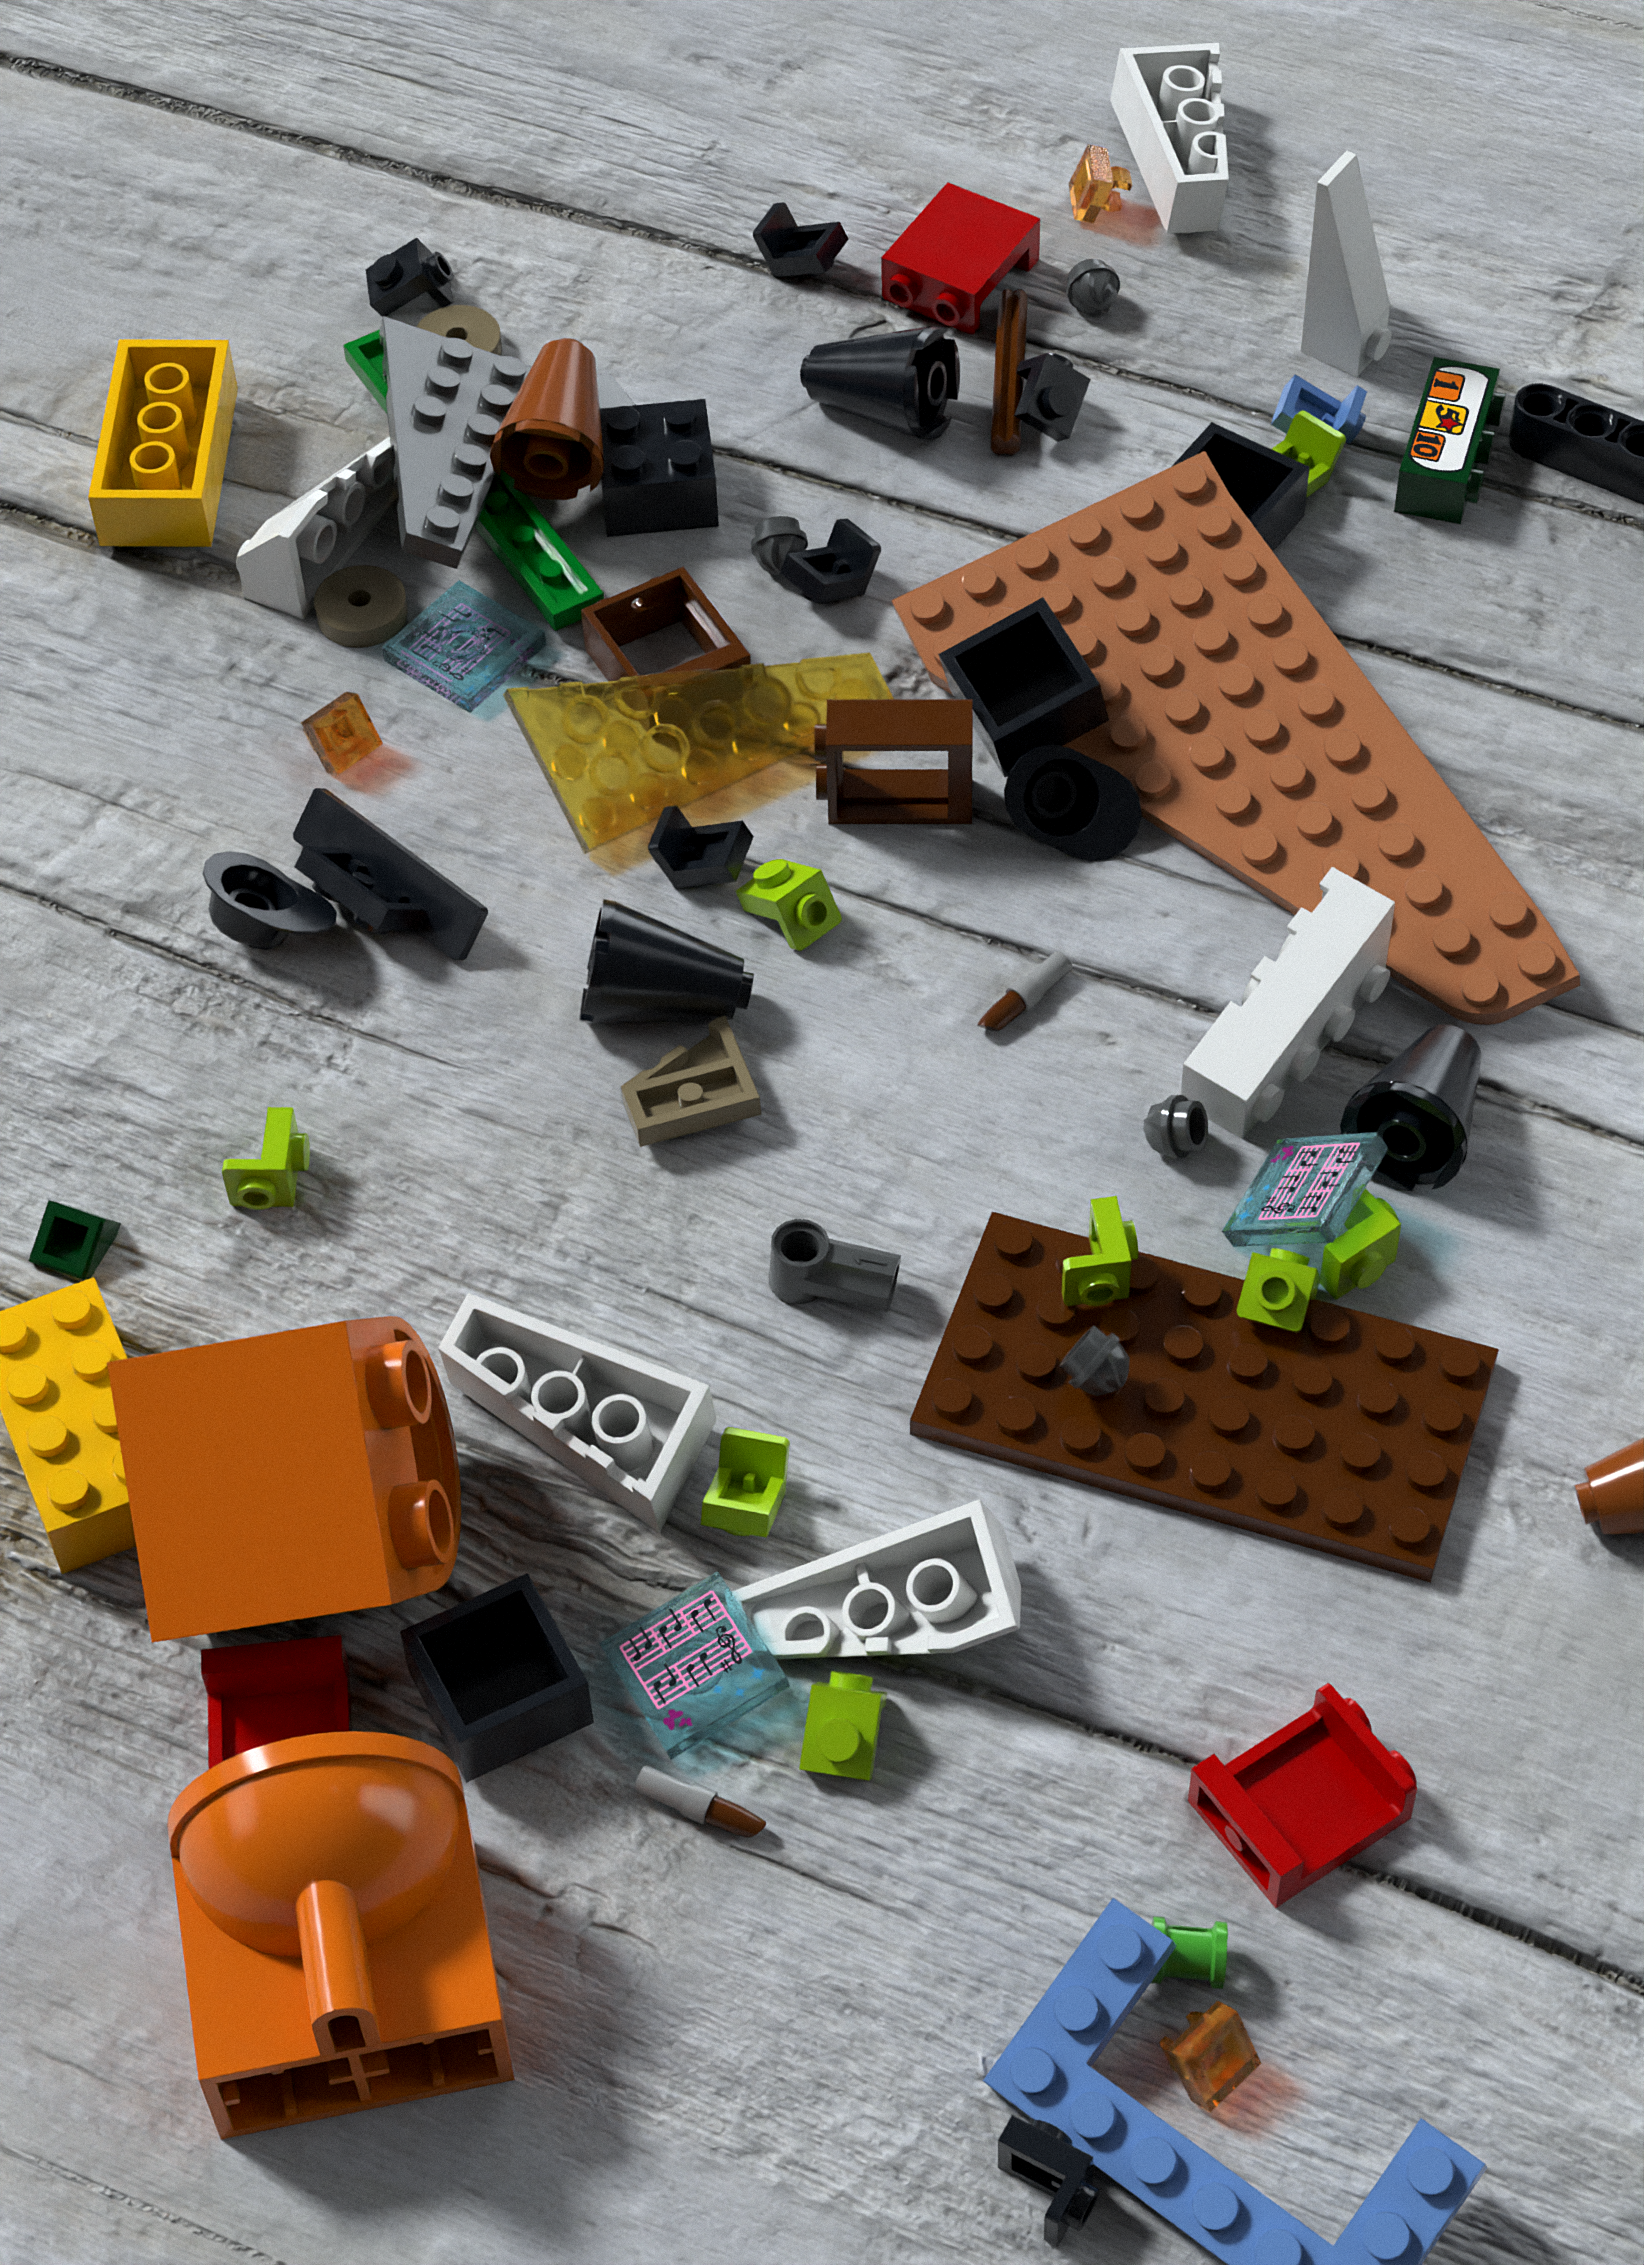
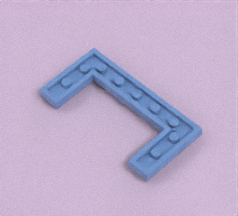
M1112 1898L983 2082L1032 2119L1045 2121L1062 2130L1072 2140L1073 2147L1093 2156V2164L1227 2265H1422L1487 2169L1484 2162L1422 2118L1418 2121L1338 2240L1332 2245L1092 2068L1094 2062L1177 1946L1168 1936L1115 1898Z

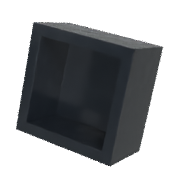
M706 399L600 408L604 468L600 479L607 537L718 527L716 475Z
M1211 422L1172 466L1205 451L1230 495L1274 552L1305 516L1309 466Z
M1044 597L938 654L950 691L955 699H973V728L1004 777L1008 776L1017 760L1033 748L1050 744L1064 746L1109 721L1099 682Z
M528 1573L400 1631L409 1674L466 1783L594 1723L588 1682Z

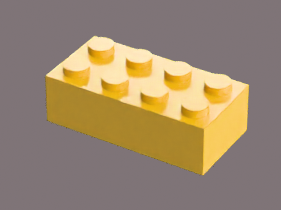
M118 340L88 495L99 546L212 547L238 392L229 340Z
M94 1277L0 1311V1414L61 1574L136 1546L107 1362L127 1359V1356Z

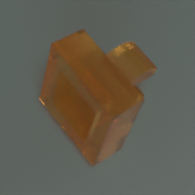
M1088 144L1068 183L1074 219L1094 224L1101 208L1108 212L1120 211L1122 208L1120 192L1112 191V189L1121 188L1130 191L1132 188L1130 171L1119 166L1111 167L1107 148Z
M346 691L301 722L303 732L327 773L341 774L383 744L357 693Z
M1220 2001L1213 2004L1205 2013L1191 2011L1186 2016L1190 2027L1175 2041L1166 2036L1159 2041L1170 2067L1178 2073L1190 2100L1210 2113L1262 2064L1238 2011Z

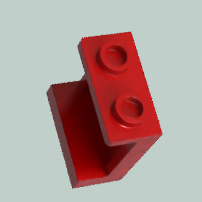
M947 182L881 257L882 297L889 302L968 334H974L980 327V306L1010 269L1015 266L1029 272L1038 262L1040 218Z
M341 1635L201 1649V1675L206 1688L208 1703L209 1769L240 1753L276 1741L319 1733L352 1731L350 1669Z
M1327 1683L1316 1690L1314 1705L1308 1712L1226 1765L1213 1754L1191 1768L1188 1802L1276 1909L1410 1820L1417 1793V1780L1407 1760L1395 1750L1388 1751L1372 1733L1370 1721L1360 1705L1351 1698L1343 1699L1330 1683Z

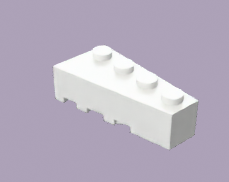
M1219 43L1120 48L1110 101L1166 234H1189L1193 232L1217 231L1229 181L1226 135L1223 134L1224 104H1221L1220 96L1222 74L1218 67L1220 57Z
M1331 867L1319 883L1323 894L1322 900L1315 910L1311 913L1301 907L1288 924L1287 931L1290 934L1280 950L1278 959L1273 961L1264 956L1251 973V978L1242 996V1007L1230 1001L1183 1064L1181 1095H1184L1189 1101L1201 1102L1208 1119L1241 1139L1247 1135L1259 1120L1266 1123L1273 1117L1283 1100L1284 1092L1295 1080L1303 1082L1311 1074L1319 1059L1320 1051L1330 1040L1338 1042L1345 1036L1353 1023L1355 1012L1365 1001L1370 1003L1376 1001L1389 981L1390 970L1386 969L1395 901L1334 867Z
M468 1293L438 1348L450 1383L660 1534L717 1420L710 1386Z

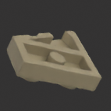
M726 1016L718 1017L708 1024L709 1036L687 1050L679 1044L661 1057L658 1065L652 1069L643 1070L621 1086L623 1105L640 1147L762 1115L760 1096Z

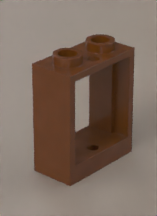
M684 566L581 609L586 652L650 739L753 694L750 653ZM681 621L705 654L643 681L619 647Z
M827 699L826 724H815L814 755L815 761H826V764H816V800H828V824H972L973 699ZM844 751H948V769H844Z

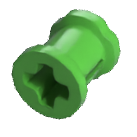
M1153 1916L1152 1926L1172 1939L1177 1946L1151 1984H1161L1164 1977L1208 1980L1211 1988L1223 1989L1227 1963V1922L1215 1921L1212 1928L1167 1925L1165 1917Z

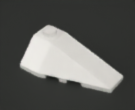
M1346 151L1317 182L1301 352L1358 377L1372 360L1378 361L1382 358L1389 346L1392 332L1387 329L1390 302L1357 155Z
M390 436L266 520L253 538L243 543L236 558V568L240 575L245 599L304 619L314 606V596L319 585L329 575L344 567L399 495L398 484L394 483L395 452L391 451Z
M980 1499L726 1593L731 1618L752 1650L750 1654L743 1657L745 1660L955 1653L1020 1629L1021 1584L1005 1529ZM740 1636L736 1637L737 1642L741 1640ZM744 1642L738 1644L739 1649L745 1646ZM747 1647L740 1651L741 1656L749 1651Z

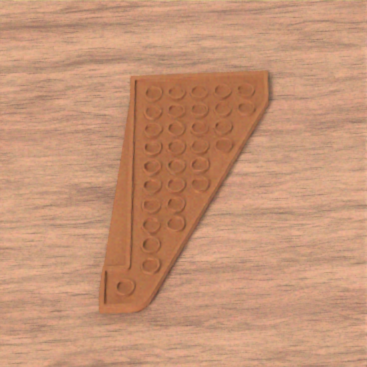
M1205 451L891 600L895 612L931 682L953 695L938 654L1044 597L1099 682L1109 721L1065 744L1064 747L1071 748L1118 771L1130 780L1139 795L1142 817L1294 915L1297 914L1301 907L1311 913L1321 902L1323 894L1319 883L1331 867L1395 901L1386 969L1390 970V977L1452 1017L1472 1024H1497L1580 986V974L1550 923L1238 506Z

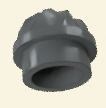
M1099 259L1083 260L1071 269L1068 274L1066 294L1071 305L1090 316H1096L1102 311L1108 312L1111 304L1117 302V294L1120 289V280L1116 271Z
M788 516L771 517L759 522L754 528L755 537L751 541L752 554L756 557L763 570L772 574H780L787 553L804 551L808 547L807 535L800 530L799 521Z
M1171 1095L1162 1103L1152 1105L1147 1117L1144 1119L1143 1131L1146 1140L1153 1150L1173 1159H1182L1187 1157L1190 1152L1201 1151L1206 1144L1208 1136V1119L1204 1106L1199 1101H1189L1184 1095Z
M1096 1326L1091 1327L1072 1347L1059 1365L1072 1377L1069 1384L1075 1389L1079 1388L1094 1396L1109 1394L1122 1388L1126 1383L1129 1373L1130 1358L1119 1343L1120 1338L1114 1333L1106 1336Z

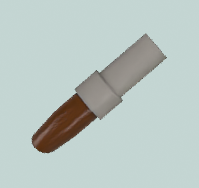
M1059 951L1054 952L1030 974L1021 976L1007 988L1006 994L992 1005L979 1020L977 1026L987 1030L1000 1031L1022 1012L1027 1013L1042 1000L1045 992L1071 971L1072 964L1063 953Z
M647 1765L643 1766L635 1782V1792L681 1811L682 1816L705 1825L709 1823L745 1838L757 1835L766 1826L765 1820L744 1807L719 1797L717 1791L696 1782L691 1785Z

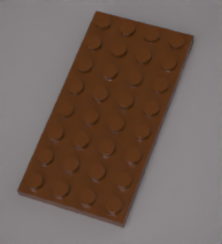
M991 1213L910 1418V1435L1431 1583L1495 1369L1499 1349L1317 1299L1309 1301L1303 1327L1297 1333L1241 1319L1237 1314V1307L1245 1280L1138 1251V1259L1131 1260L1129 1298L1116 1299L1100 1306H1089L1086 1304L1067 1306L1064 1304L1062 1296L1063 1261L1070 1257L1092 1255L1089 1238L1000 1213ZM1093 1326H1096L1106 1336L1111 1333L1120 1338L1119 1343L1130 1358L1126 1383L1119 1390L1101 1396H1094L1079 1388L1075 1389L1069 1384L1072 1377L1059 1366L1072 1347Z

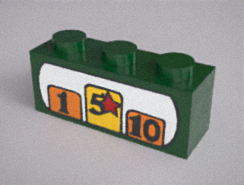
M1434 356L1399 470L1394 512L1461 525L1467 502L1478 503L1484 470L1477 469L1478 463L1489 464L1494 445L1495 431H1490L1488 428L1489 425L1500 426L1506 401V393L1497 392L1499 368Z

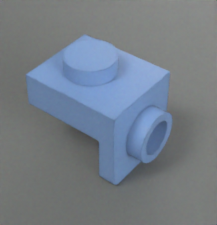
M1295 374L1283 388L1270 425L1287 434L1294 416L1304 410L1344 434L1346 437L1345 443L1350 444L1360 432L1366 419V415L1361 412L1367 391L1357 385L1340 402Z

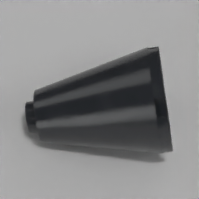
M937 326L818 344L803 359L800 379L803 387L807 389L810 398L911 436L932 440L944 433L952 419V416L943 415L947 400L958 399L960 388L958 347L954 339L944 338L943 334L948 330Z
M603 899L587 966L586 984L588 989L583 988L579 1021L591 1024L714 1020L722 1016H726L727 1020H732L736 1008L745 1010L748 1008L754 973L743 971L744 959L621 903Z
M1452 1025L1431 1027L1360 1088L1347 1103L1340 1123L1341 1135L1343 1136L1346 1131L1350 1143H1360L1352 1159L1359 1168L1374 1180L1403 1191H1413L1416 1184H1434L1431 1189L1433 1190L1443 1187L1458 1174L1467 1155L1481 1064L1480 1047L1468 1032ZM1354 1145L1351 1151H1354L1357 1145Z

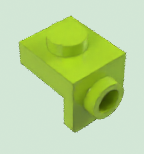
M1302 410L1294 416L1285 439L1274 446L1272 450L1309 466L1307 498L1328 483L1346 442V437L1315 416Z
M784 859L772 860L758 867L753 873L754 878L735 890L744 911L779 922L789 947L794 950L802 951L837 926L842 920L822 870Z
M268 1107L261 1159H225L223 1161L222 1176L230 1205L244 1206L255 1210H263L270 1207H294L298 1171H307L309 1167L310 1142L308 1133L298 1132L293 1107Z
M1357 1184L1349 1189L1347 1193L1343 1223L1348 1231L1326 1244L1323 1250L1320 1284L1335 1300L1355 1287L1364 1289L1372 1285L1383 1274L1386 1267L1396 1261L1401 1223L1397 1214L1389 1203L1382 1198H1375L1361 1184Z
M1117 1196L1091 1199L1089 1241L1092 1255L1070 1257L1063 1261L1062 1296L1064 1304L1067 1306L1079 1304L1100 1306L1116 1299L1129 1298L1131 1260L1138 1259V1241L1133 1220L1122 1221Z
M1271 1248L1270 1256L1252 1252L1237 1307L1238 1316L1241 1319L1295 1333L1301 1331L1309 1301L1316 1298L1321 1280L1317 1268L1308 1266L1310 1258L1278 1248Z
M734 1427L725 1428L720 1442L719 1466L702 1502L700 1525L723 1529L725 1532L735 1536L755 1535L767 1538L785 1496L790 1441L782 1436Z
M831 1671L830 1683L817 1682L811 1685L799 1770L868 1781L872 1779L882 1708L886 1706L887 1692L871 1690L873 1677Z

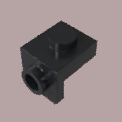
M785 202L774 203L753 231V238L774 277L802 274L807 276L820 275L833 266L835 257L849 240L840 222L797 226Z
M417 237L391 254L380 257L372 266L365 269L370 306L382 317H386L425 292L441 307L449 306L454 302L451 281L454 279V275L448 261L441 253L437 251L432 253Z
M1044 353L1043 355L1021 361L1016 373L1026 379L1027 382L1014 416L1057 442L1069 439L1091 379L1073 369V363L1059 354Z
M848 518L839 519L834 524L826 547L787 553L780 574L798 588L801 596L817 604H827L831 601L865 595L881 553V545Z
M674 805L663 808L649 842L648 850L675 889L737 881L754 836L743 820L692 827L679 807Z
M1012 2115L998 2139V2168L1054 2197L1044 2217V2240L1058 2247L1069 2226L1077 2231H1081L1097 2201L1099 2189L1092 2186L1093 2156L1073 2147L1070 2137L1056 2126L1041 2120H1034L1032 2124H1029Z

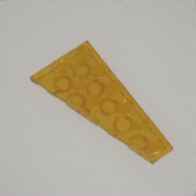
M870 652L801 659L797 663L764 666V663L742 665L737 669L711 671V668L628 676L621 677L618 681L582 684V681L560 683L558 687L528 689V687L509 688L503 694L584 854L659 820L664 807L677 805L679 809H682L814 747L815 724H826L827 699H894Z

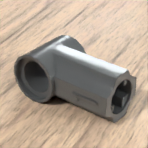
M794 1219L781 1224L772 1235L769 1285L772 1292L779 1299L791 1304L812 1302L820 1296L887 1312L895 1292L901 1255L829 1239L826 1231L819 1224L806 1219Z

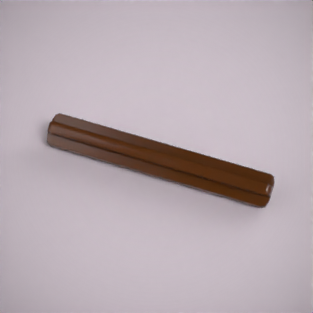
M1006 288L999 294L990 447L998 456L1004 453L1013 456L1020 450L1022 420L1014 415L1024 387V378L1016 373L1019 363L1025 360L1028 295L1022 289L1012 291Z

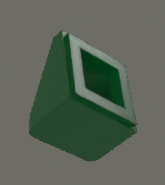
M49 1200L28 1261L82 1280L90 1279L115 1240L121 1223L70 1205Z

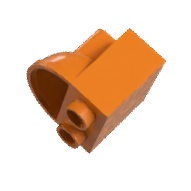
M397 1316L346 1320L107 1362L152 1643L392 1605L436 1591L449 1579L458 1553L461 1530V1485L456 1442L447 1401L434 1363L417 1332L404 1319Z
M346 1731L305 1735L259 1746L231 1757L201 1774L178 1795L171 1806L167 1827L199 2083L221 2140L515 2080L476 1848L465 1794L458 1768L446 1754L422 1741L388 1733Z

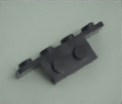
M315 788L293 832V839L303 846L294 867L314 882L312 885L313 890L330 901L344 904L355 913V922L368 931L381 935L387 934L388 930L416 931L453 960H465L488 915L487 907L329 790Z

